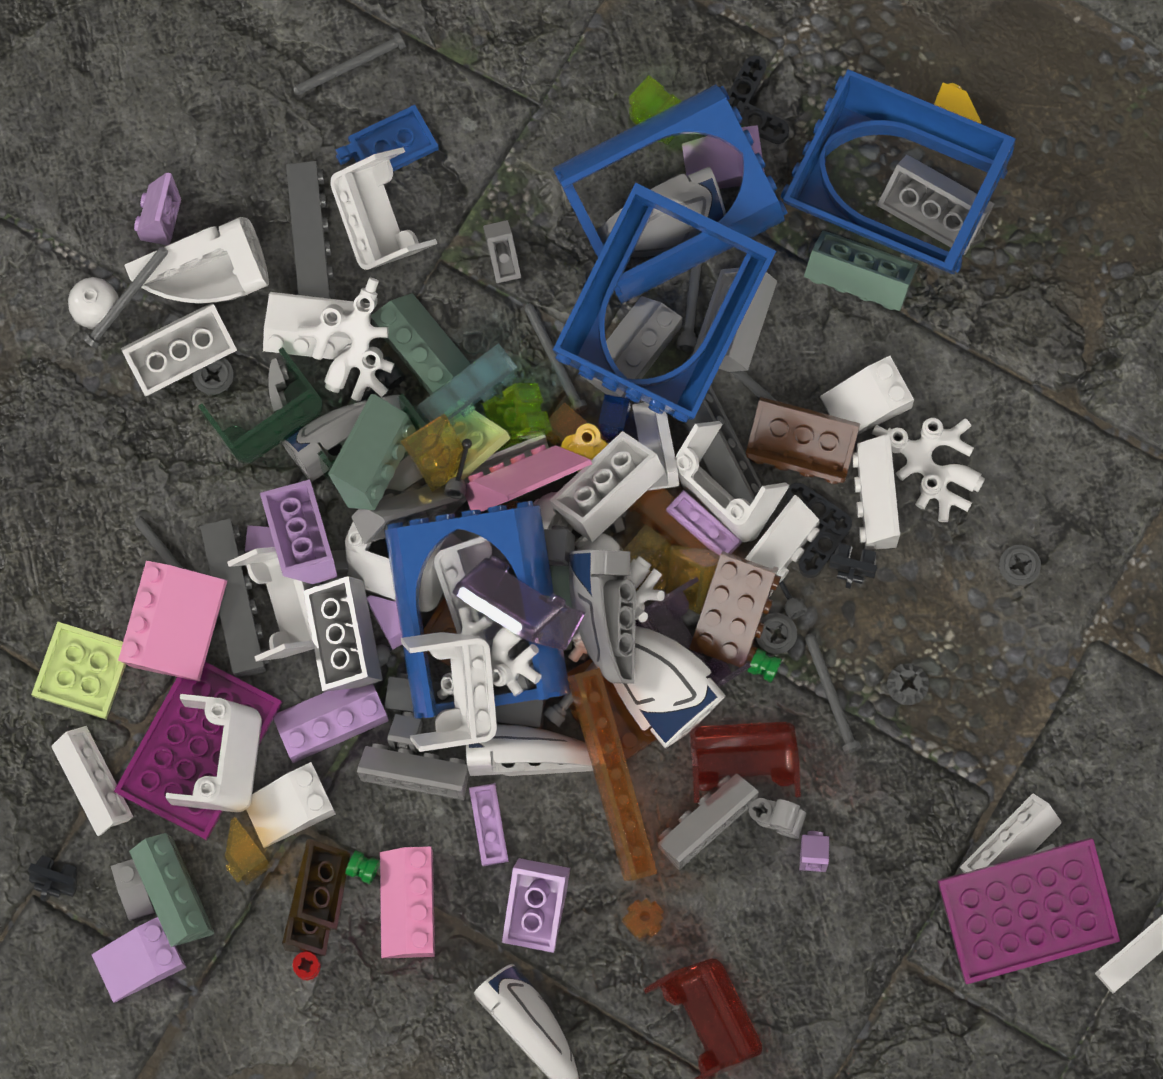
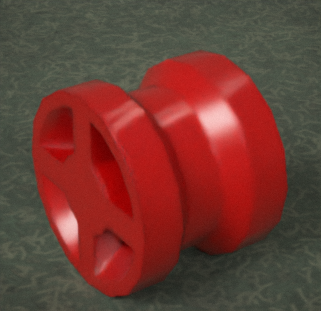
M311 952L299 953L294 958L292 964L295 974L302 980L307 981L316 978L321 969L319 960Z

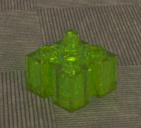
M648 75L629 96V104L631 105L629 107L630 119L637 125L682 101L673 94L670 95L660 83ZM676 135L664 138L657 142L662 141L666 145H668L676 137Z
M515 383L502 391L503 395H496L483 403L487 419L506 430L510 436V439L497 451H502L552 431L547 411H541L540 408L543 399L538 383Z

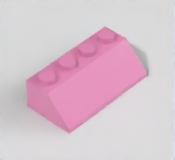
M404 847L380 852L381 958L435 957L432 848Z

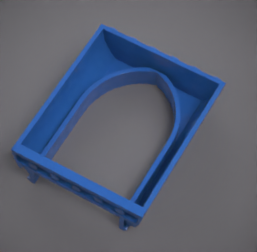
M848 69L845 76H840L836 83L835 90L837 92L834 98H829L825 105L824 112L826 114L823 120L819 119L813 131L815 136L812 142L808 141L804 147L802 162H797L793 169L792 177L794 178L791 184H786L782 191L781 198L783 202L798 210L955 275V272L958 273L962 267V256L1000 178L1004 179L1008 170L1006 168L1012 157L1016 138ZM869 135H891L935 150L987 172V175L948 252L869 219L849 207L838 196L829 181L825 167L826 157L840 145L855 138Z
M715 84L552 168L597 257H599L604 245L573 184L659 140L675 135L700 134L710 136L729 144L742 155L743 177L739 193L730 210L718 223L752 238L785 221L784 215L787 214V210L781 200L778 201L774 193L777 189L771 175L766 177L763 171L766 165L760 153H754L751 147L754 141L748 130H742L739 124L742 117L736 106L731 108L728 102L730 98L724 86L719 87ZM702 232L624 272L614 291L621 304L733 248V246Z
M635 183L553 348V352L556 354L555 359L565 365L578 369V374L588 380L596 378L602 381V386L616 392L619 389L625 392V397L633 402L639 403L640 400L649 404L648 408L661 415L663 412H666L674 418L687 423L688 420L695 418L776 251ZM654 209L747 253L704 341L694 355L683 365L665 375L649 379L626 378L614 363L607 347L604 329L605 314L611 296Z
M533 501L517 503V508L507 510V505L489 507L488 513L481 514V510H470L462 512V517L455 518V514L435 516V522H429V518L409 520L410 526L403 527V522L387 525L388 530L384 531L402 638L424 635L419 593L423 571L430 556L437 546L449 535L459 529L466 530L491 542L511 564L521 589L530 645H536L539 649V652L532 657L534 670L542 676L536 684L537 688L524 690L517 696H514L512 692L495 694V706L537 699L544 700L570 693L540 505L533 506ZM403 646L414 717L416 719L437 716L443 710L455 708L454 701L435 704L427 651L410 653Z

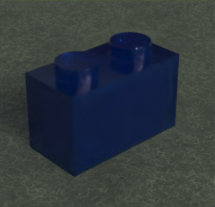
M604 395L598 423L601 438L604 441L610 443L622 431L627 433L631 414L630 399Z

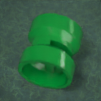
M758 648L747 672L753 675H763L764 680L772 683L782 659L776 656L769 657L765 651Z
M355 850L345 874L351 877L358 876L363 882L370 885L376 876L380 860L373 857L369 859L364 856V853Z

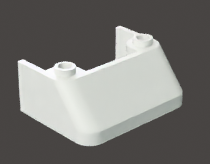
M404 147L374 154L334 173L331 177V188L359 266L365 270L413 255L437 244L436 239L419 243L416 235L410 230L400 232L384 184L390 182L393 177L390 159L404 153Z
M720 421L697 423L675 457L681 485L688 494L742 542L753 541L762 531L789 488V485L787 483L762 486L751 504L743 498L734 499L699 466V462L723 424Z
M353 522L345 539L346 562L348 564L347 576L363 580L365 591L396 602L389 558L368 552L372 542L363 543ZM453 533L437 546L425 566L420 584V611L428 612L433 610L443 594V589L434 566V558L440 550L462 543Z
M479 536L440 550L434 558V566L457 634H461L463 628L459 609L469 606L473 622L477 623L485 615H490L493 618V623L479 635L490 646L496 634L507 623L515 621L516 618L509 612L493 614L476 565L486 562L491 557L492 546L488 540Z
M275 547L257 548L228 561L229 567L246 565L248 574L254 582L258 584L266 583L280 632L271 635L269 639L270 650L255 656V660L264 661L285 658L314 649L303 591L320 586V582L310 584L283 576Z
M445 632L401 638V643L410 653L429 651L437 659L451 660L455 708L443 710L438 714L435 721L436 732L410 735L411 742L419 752L491 740L496 734L497 724L488 643L479 636Z
M180 694V700L185 707L205 709V716L210 723L224 726L217 777L204 776L198 779L194 785L193 796L166 793V799L171 805L230 812L246 810L250 806L262 726V718L259 712L252 707L222 698Z

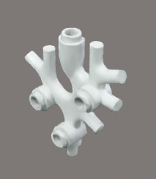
M371 277L367 282L366 288H362L360 294L354 300L355 310L350 315H344V310L341 306L331 304L322 312L321 324L315 327L298 328L299 337H313L316 339L317 343L312 357L318 360L322 359L328 341L333 334L343 332L350 336L352 340L351 348L332 362L324 382L326 383V389L339 393L340 389H343L351 368H359L360 375L351 396L356 401H361L366 387H371L382 397L388 389L376 378L375 371L382 369L391 373L394 367V363L383 359V353L380 349L369 347V342L374 338H388V327H373L369 322L370 313L377 305V293L375 291L379 283L377 279ZM363 298H367L370 304H365ZM330 312L336 313L337 318H333ZM369 355H374L376 360H371Z
M929 418L923 423L919 440L908 439L907 432L902 428H889L886 430L876 425L872 434L877 437L890 434L892 452H901L907 459V464L896 472L898 478L903 481L910 474L916 472L924 476L920 485L921 495L915 504L917 507L925 509L930 499H937L939 501V522L949 521V510L952 505L968 512L972 502L949 491L946 486L949 482H954L971 492L973 490L979 492L985 478L981 476V473L964 465H937L933 462L931 456L932 451L936 447L947 445L970 457L974 447L960 439V435L971 427L970 422L966 418L951 429H943L940 420ZM929 427H935L936 431H930ZM898 436V437H900L902 440H901V441H895V440H894V437ZM933 482L936 486L929 487L927 483Z
M638 556L636 560L633 559L630 563V576H627V579L634 583L635 589L644 581L636 591L635 620L638 619L640 622H645L648 614L644 611V602L647 600L662 601L665 593L662 590H653L654 585L662 574L655 568L649 574L651 564ZM575 624L570 630V636L575 648L568 657L577 662L583 653L587 654V651Z
M469 606L459 609L463 627L461 634L479 636L493 623V618L490 615H485L475 623L472 620ZM519 620L510 621L496 634L492 642L490 655L493 684L499 687L507 685L514 696L523 692V689L517 682L519 674L525 676L534 684H537L542 677L528 663L539 652L536 645L531 644L514 660L508 656V651L525 636L526 627ZM452 672L445 674L441 680L442 688L437 692L441 700H445L449 695L454 696Z

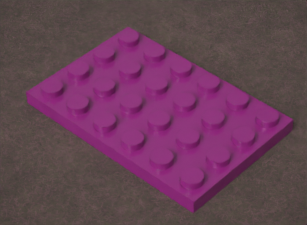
M205 662L200 681L181 677L176 678L117 784L114 793L207 841L223 811L171 805L166 799V793L193 796L194 785L198 779L204 776L217 777L224 726L210 723L205 716V709L185 707L180 700V694L222 698L256 709L262 718L259 745L281 707L282 701Z
M1093 838L937 880L965 984L1120 942Z

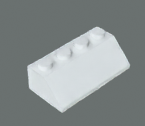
M270 292L264 325L263 351L312 357L317 343L316 339L313 337H299L298 328L315 327L321 324V314L331 304L341 306L344 310V315H350L355 310L354 302ZM330 312L333 318H337L336 313ZM343 332L333 334L328 341L322 358L335 360L339 355L348 351L352 345L350 336Z
M213 303L121 348L145 397L237 351Z
M623 431L591 460L592 465L583 468L549 500L574 530L591 542L599 537L665 474L657 454Z
M890 434L858 443L856 452L852 453L853 468L857 467L858 477H854L855 493L860 492L861 502H857L858 518L862 517L863 527H859L860 543L865 542V549L867 550L896 548L900 537Z
M794 495L745 559L771 569L774 566L778 567L777 575L781 576V582L789 572L787 569L788 565L792 560L796 563L805 550L802 547L807 541L812 542L820 532V529H818L819 519L799 497Z

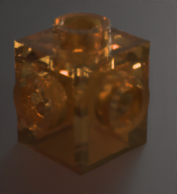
M646 898L641 902L638 899L627 908L629 913L622 918V923L640 942L647 935L652 938L663 928L661 924L664 922V918L661 915L664 911L655 901L650 903ZM642 916H648L649 920L642 921L640 918Z

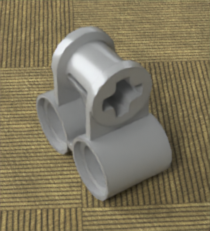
M758 798L749 806L750 816L760 826L776 830L781 835L799 839L806 817V812L800 810L799 805L781 799L775 802ZM766 809L768 810V812H767L766 814L763 813V814L760 816V812H765Z

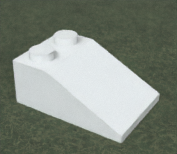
M891 356L867 366L820 396L829 415L860 423L858 434L911 409L914 402Z
M311 762L285 774L253 793L250 806L246 809L264 848L336 815Z

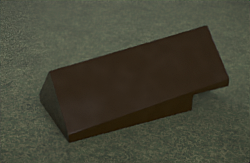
M307 839L282 941L285 951L297 953L311 952L317 956H326L330 930H337L346 881L345 872L349 863L350 852L313 839Z

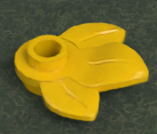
M585 423L578 427L575 434L569 435L563 440L561 448L592 460L608 443L601 439V432L596 425ZM585 432L592 435L591 441L584 439L583 434Z

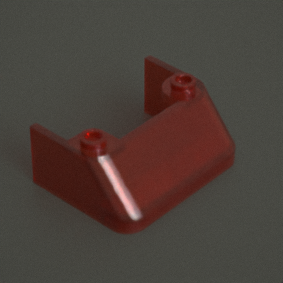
M769 722L700 726L693 728L689 732L694 803H700L699 790L709 791L718 785L719 778L726 777L727 775L733 777L736 773L739 776L771 775L772 781L779 786H790L793 784L795 797H801L800 760L795 727L791 723Z
M711 958L672 971L643 989L645 994L661 989L667 1002L676 1006L683 1004L706 1052L698 1057V1067L702 1074L694 1079L715 1078L762 1053V1043L724 966L717 959Z

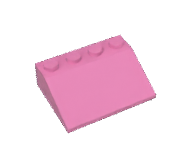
M544 444L530 450L532 455L527 458L523 453L511 458V464L506 467L502 462L490 467L491 473L485 476L481 471L468 477L470 482L466 483L465 497L471 510L484 511L489 507L510 501L590 466L592 462L586 457L556 445L546 449Z
M146 561L118 661L137 669L200 681L227 581L167 564Z

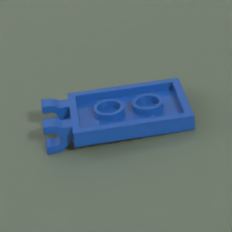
M413 105L348 136L350 144L336 149V158L340 165L347 163L352 158L357 163L374 154L404 147V153L390 159L394 172L437 151L438 144L417 107Z

